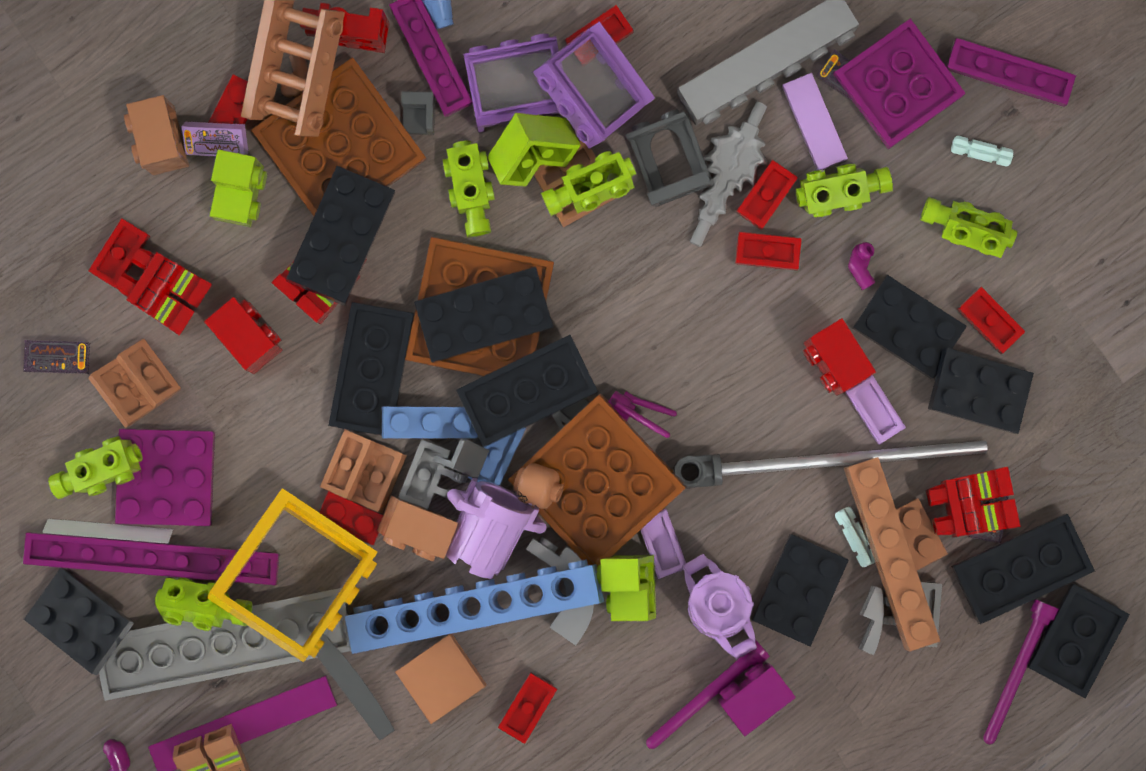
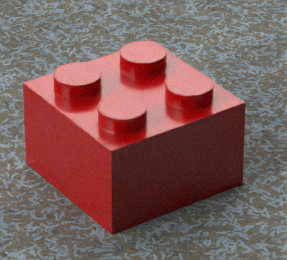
M232 297L204 322L244 370L255 374L283 351L278 345L282 339L266 323L264 325L260 324L258 319L262 316L250 302L248 303L246 299L241 302Z
M843 318L803 343L806 347L803 353L811 366L817 364L823 374L819 378L828 393L834 391L835 395L838 396L876 373V370Z

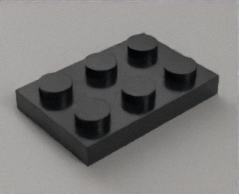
M887 275L852 329L928 378L933 379L937 374L943 348L953 349L967 326Z
M943 348L928 409L1009 433L1019 434L1034 373L950 348Z
M790 534L752 621L811 647L849 560Z
M64 568L59 569L24 618L32 627L94 675H98L134 624L133 621Z
M1070 584L1058 607L1059 610L1054 621L1051 620L1027 668L1086 699L1130 614L1077 585Z

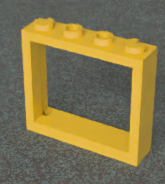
M282 488L210 590L207 599L304 663L308 655L315 658L325 642L320 637L326 628L330 631L334 630L343 616L338 613L344 602L348 605L352 603L360 591L355 585L361 576L368 579L377 565L373 559L378 552ZM284 510L360 560L303 647L225 595Z

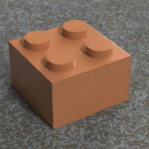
M164 95L126 104L128 114L124 115V121L128 132H133L136 144L131 145L136 164L140 163L142 169H146L152 175L189 167L175 106Z
M391 496L377 531L384 536L383 541L402 550L405 549L406 545L413 547V553L434 562L436 556L442 559L445 558L458 523L448 517Z

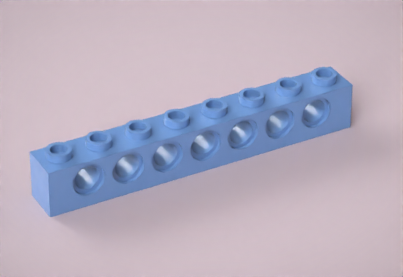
M587 560L568 563L569 570L557 572L556 566L537 570L538 576L527 579L525 572L506 576L507 583L495 585L494 579L475 583L476 589L464 591L463 585L445 589L446 595L435 598L433 592L414 595L415 602L403 604L402 598L384 601L385 608L373 610L372 604L353 608L354 614L345 616L351 652L354 654L603 603L604 598L601 592V584L598 583L596 575L597 564L588 566ZM563 578L570 579L574 584V590L570 596L563 595L559 590V583ZM533 584L540 586L543 596L539 602L532 601L528 596V590ZM501 591H506L511 596V605L507 609L502 608L498 604L497 597ZM471 597H475L480 602V611L476 615L471 614L467 609V602ZM441 603L445 604L450 611L446 621L440 620L436 614L437 607ZM409 610H414L418 614L419 622L416 627H411L406 621V615ZM379 616L384 617L388 622V629L384 634L380 633L376 628V620Z

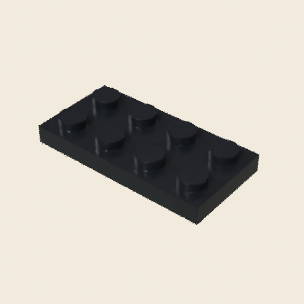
M336 166L286 281L345 306L395 195V190Z
M536 267L414 302L432 363L554 328Z
M355 302L351 303L328 426L382 436V407H397L414 313Z
M571 335L561 338L456 390L484 448L598 393Z
M1063 514L951 566L980 625L1095 572L1068 514Z

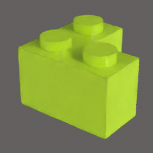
M515 113L487 158L500 185L526 187L540 165L567 167L581 145L567 118Z
M217 150L211 181L216 185L210 211L211 218L216 221L251 227L253 220L257 221L261 203L257 202L259 189L264 190L267 172L263 171L264 166L256 157Z
M617 555L600 559L601 565H598L596 575L598 583L601 584V592H610L607 595L606 608L607 612L611 614V621H650L655 619L654 555Z

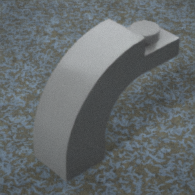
M544 537L540 541L533 538L526 548L551 567L556 566L557 572L569 570L568 563L582 561L568 546H566L560 556L557 555L555 551L558 547ZM563 578L566 596H570L574 590V584L570 579ZM594 605L560 611L549 628L576 646L588 628Z

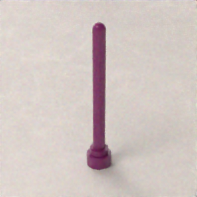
M1034 600L1030 610L1033 612L1031 615L1033 621L983 736L986 744L991 745L995 743L1045 624L1049 625L1051 620L1054 621L1059 609L1039 600Z
M755 639L757 648L735 661L646 740L647 747L649 749L657 748L751 664L753 666L758 662L762 664L770 655Z

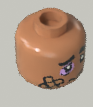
M531 463L526 468L522 467L519 470L513 489L517 492L519 501L540 509H546L552 502L557 503L560 500L563 484L559 483L560 477L557 471Z

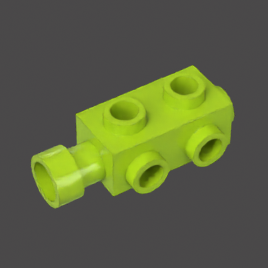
M471 141L456 142L453 144V148L446 149L448 158L442 159L446 178L452 177L454 189H448L451 207H457L459 214L466 213L467 223L464 225L467 237L483 236L491 233L489 219L485 218L484 210L490 209L489 201L495 200L492 182H485L483 170H489L486 151L480 152L478 144H471ZM469 157L471 161L469 165L461 166L459 164L460 158ZM468 187H474L476 194L468 197L465 195V190Z
M606 151L595 158V163L586 167L582 164L570 167L566 171L567 175L562 177L563 187L556 190L551 188L542 192L541 195L551 216L561 212L562 208L569 204H573L577 213L596 209L602 202L611 198H621L631 189L635 188L632 176L636 175V172L629 157L623 159L620 152L612 154L611 151Z
M856 164L838 166L837 173L828 175L825 174V170L806 173L807 179L800 180L801 188L796 189V199L798 206H804L805 211L808 214H813L814 217L831 215L832 209L844 207V211L861 209L863 207L862 203L871 202L869 193L878 191L879 194L893 191L891 173L888 167L875 169L874 173L866 174L864 169H856ZM851 184H857V192L850 195L848 187ZM825 190L827 192L826 199L818 201V192Z
M928 197L920 217V221L931 225L934 222L944 225L941 238L949 240L953 244L964 245L978 250L985 255H993L998 258L1002 257L1006 247L1012 248L1018 232L1012 229L1013 221L1005 219L1002 214L981 211L969 202L958 203L953 201L951 207L942 205L940 200ZM965 211V212H968L969 214H968V215H964V214H962L961 212ZM990 222H997L999 224L993 225Z
M120 436L103 441V447L93 450V448L79 451L75 454V459L65 463L68 472L61 471L49 477L48 482L51 492L57 499L71 495L73 490L75 493H88L89 496H95L107 491L106 485L115 481L116 485L132 481L134 479L133 473L141 470L139 462L142 461L143 457L140 448L136 444H132L131 440H122ZM113 455L114 463L108 460L109 456Z
M166 578L162 589L160 588L157 591L155 605L163 620L171 625L179 626L182 624V621L192 622L200 630L210 631L212 626L221 628L224 619L231 620L232 624L247 626L207 599L215 583H208L206 585L195 583L188 578ZM235 600L236 603L252 613L253 605L251 601Z

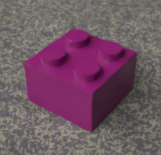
M758 662L744 673L747 676L746 679L738 685L733 681L719 692L722 697L717 700L744 737L796 698L774 667L768 662L764 665Z

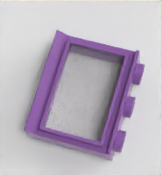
M600 21L583 31L533 71L540 87L548 92L556 103L559 113L567 118L575 129L579 140L585 143L588 148L604 141L605 138L640 109L655 99Z
M539 34L530 38L531 41L519 43L518 40H507L501 42L500 47L488 49V46L485 45L476 46L469 49L470 53L463 54L479 133L485 132L484 127L503 124V127H507L515 113L542 116L559 113L556 103L548 92L540 87L537 77L533 73L534 70L559 51L556 36L549 37V34Z

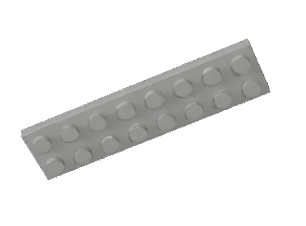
M342 588L254 605L252 613L303 647ZM345 602L338 611L343 616L334 630L330 631L326 628L324 631V635L341 653L351 651L345 616L349 614ZM224 619L221 628L212 626L210 631H203L196 628L192 622L182 621V624L179 626L165 623L128 631L100 670L99 675L104 701L299 662L300 660L248 625L232 624L231 620ZM308 655L306 660L313 659V657Z

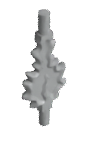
M756 101L747 122H742L740 128L729 126L728 135L711 138L710 142L714 144V148L704 156V159L710 161L707 167L709 172L715 174L712 177L714 185L699 195V199L704 200L705 205L699 209L698 220L700 221L690 243L698 247L702 246L710 227L714 226L717 222L719 214H726V199L729 195H734L733 189L737 188L741 192L744 181H748L754 186L756 184L757 167L767 165V160L760 150L766 144L758 137V125L767 109L765 104Z

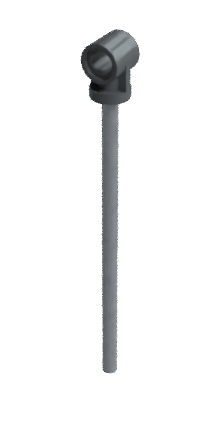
M986 441L730 463H721L720 454L686 456L675 464L673 472L687 486L686 489L722 485L723 476L854 465L879 457L880 462L982 454L987 453L988 448ZM684 464L695 466L697 469L695 480L687 481L682 477L681 468Z

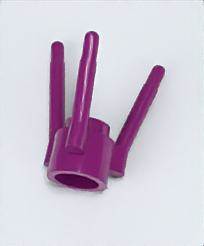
M617 390L615 391L609 403L626 421L631 417L665 438L670 437L668 431L635 412L636 406L632 403L673 417L677 415L676 411L635 397L627 391L624 395Z

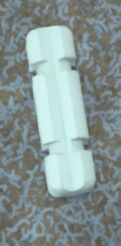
M956 136L951 145L952 153L959 155L966 153L967 157L990 163L996 161V164L1002 166H1009L1013 158L1012 149L1005 147L998 149L997 145L974 139L968 141V138Z
M846 507L835 513V518L839 525L843 524L844 529L842 531L852 551H857L858 555L856 558L860 566L867 567L873 564L875 560L871 549L868 547L867 536L859 521L855 522L854 518H856L853 509Z

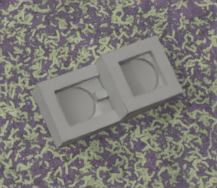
M871 586L859 614L871 620L858 649L874 655L882 631L884 604L882 589Z

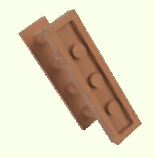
M264 0L241 117L250 120H265L273 114L297 122L295 135L319 137L320 129L323 125V114L339 38L343 31L345 12L321 9L320 16L293 9L294 0ZM290 21L317 29L313 48L287 40ZM284 53L310 60L306 79L280 71ZM277 83L303 91L300 110L274 102Z

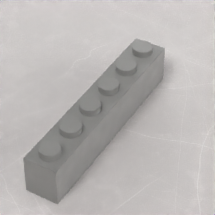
M826 0L680 86L677 90V95L695 125L701 122L708 125L721 116L720 111L730 106L732 109H735L748 100L746 96L757 90L758 93H762L775 84L773 80L784 74L787 78L798 72L802 68L800 65L802 62L809 58L812 62L820 59L828 53L827 48L836 42L839 46L849 42L855 37L853 32L856 31L859 23L845 0Z

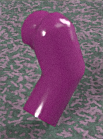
M869 242L857 244L852 250L848 263V268L862 291L876 283L867 269L871 256L875 252L874 247Z
M115 739L106 741L103 746V752L106 754L111 766L109 771H127L130 766V758L125 745Z

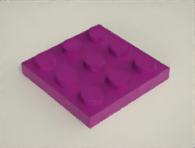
M911 18L833 74L888 150L966 94Z
M119 429L118 436L122 440H131L132 444H136L141 450L143 459L139 462L141 470L133 473L134 479L116 486L115 524L212 526L215 432Z

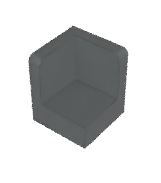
M402 91L403 126L409 134L434 135V93Z
M461 438L451 461L435 455L433 461L451 470L478 479L489 450Z

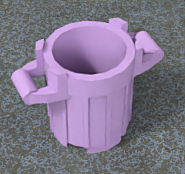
M472 478L466 491L451 489L447 493L448 499L461 513L456 521L458 525L446 556L454 564L460 558L470 565L469 573L482 578L492 579L494 574L498 575L501 570H504L523 530L541 534L545 532L547 526L538 516V507L534 506L532 509L529 504L519 501L517 494L504 487L484 481L477 482L478 479Z
M704 554L684 564L685 582L690 595L688 613L692 624L700 633L715 639L736 660L757 648L755 634L750 622L754 602H752L749 586H746L739 579V576L721 571ZM708 566L711 574H706L695 584L691 575ZM743 629L748 639L731 647L726 638L736 635Z

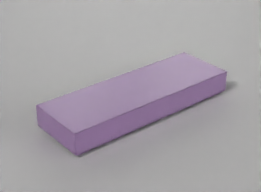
M810 73L783 84L782 88L816 169L824 170L848 159L813 74Z

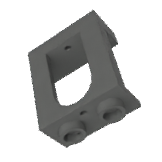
M678 109L661 115L662 120L651 125L649 121L634 125L632 127L633 132L625 134L633 147L649 191L647 194L650 203L654 207L664 205L714 185L689 116L685 112L679 113ZM662 130H670L678 135L693 176L664 186L651 150L652 138Z

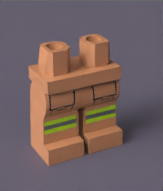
M232 724L205 734L204 741L202 736L174 746L172 759L177 769L181 771H251Z

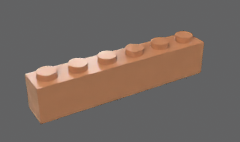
M879 457L845 467L844 471L904 649L913 651L940 642Z

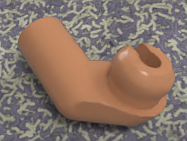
M290 55L289 58L293 69L292 75L306 79L308 73L306 59ZM281 85V92L287 98L297 97L303 92Z

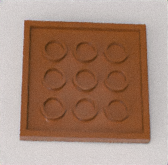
M353 57L332 71L323 114V125L320 129L319 137L295 135L297 122L273 114L251 130L313 216L318 209L336 166L389 187L427 159ZM303 93L286 104V106L300 110Z
M431 237L418 300L536 267L545 300L547 301L554 262ZM415 310L405 360L485 376L535 352L540 332L432 363L418 313Z
M601 393L522 466L526 468L529 464L536 463L558 472L560 477L559 483L563 484L561 498L557 503L552 502L546 509L539 508L538 513L581 560H587L588 566L597 564L598 567V565H601L600 559L613 556L687 487ZM519 470L508 479L513 486Z

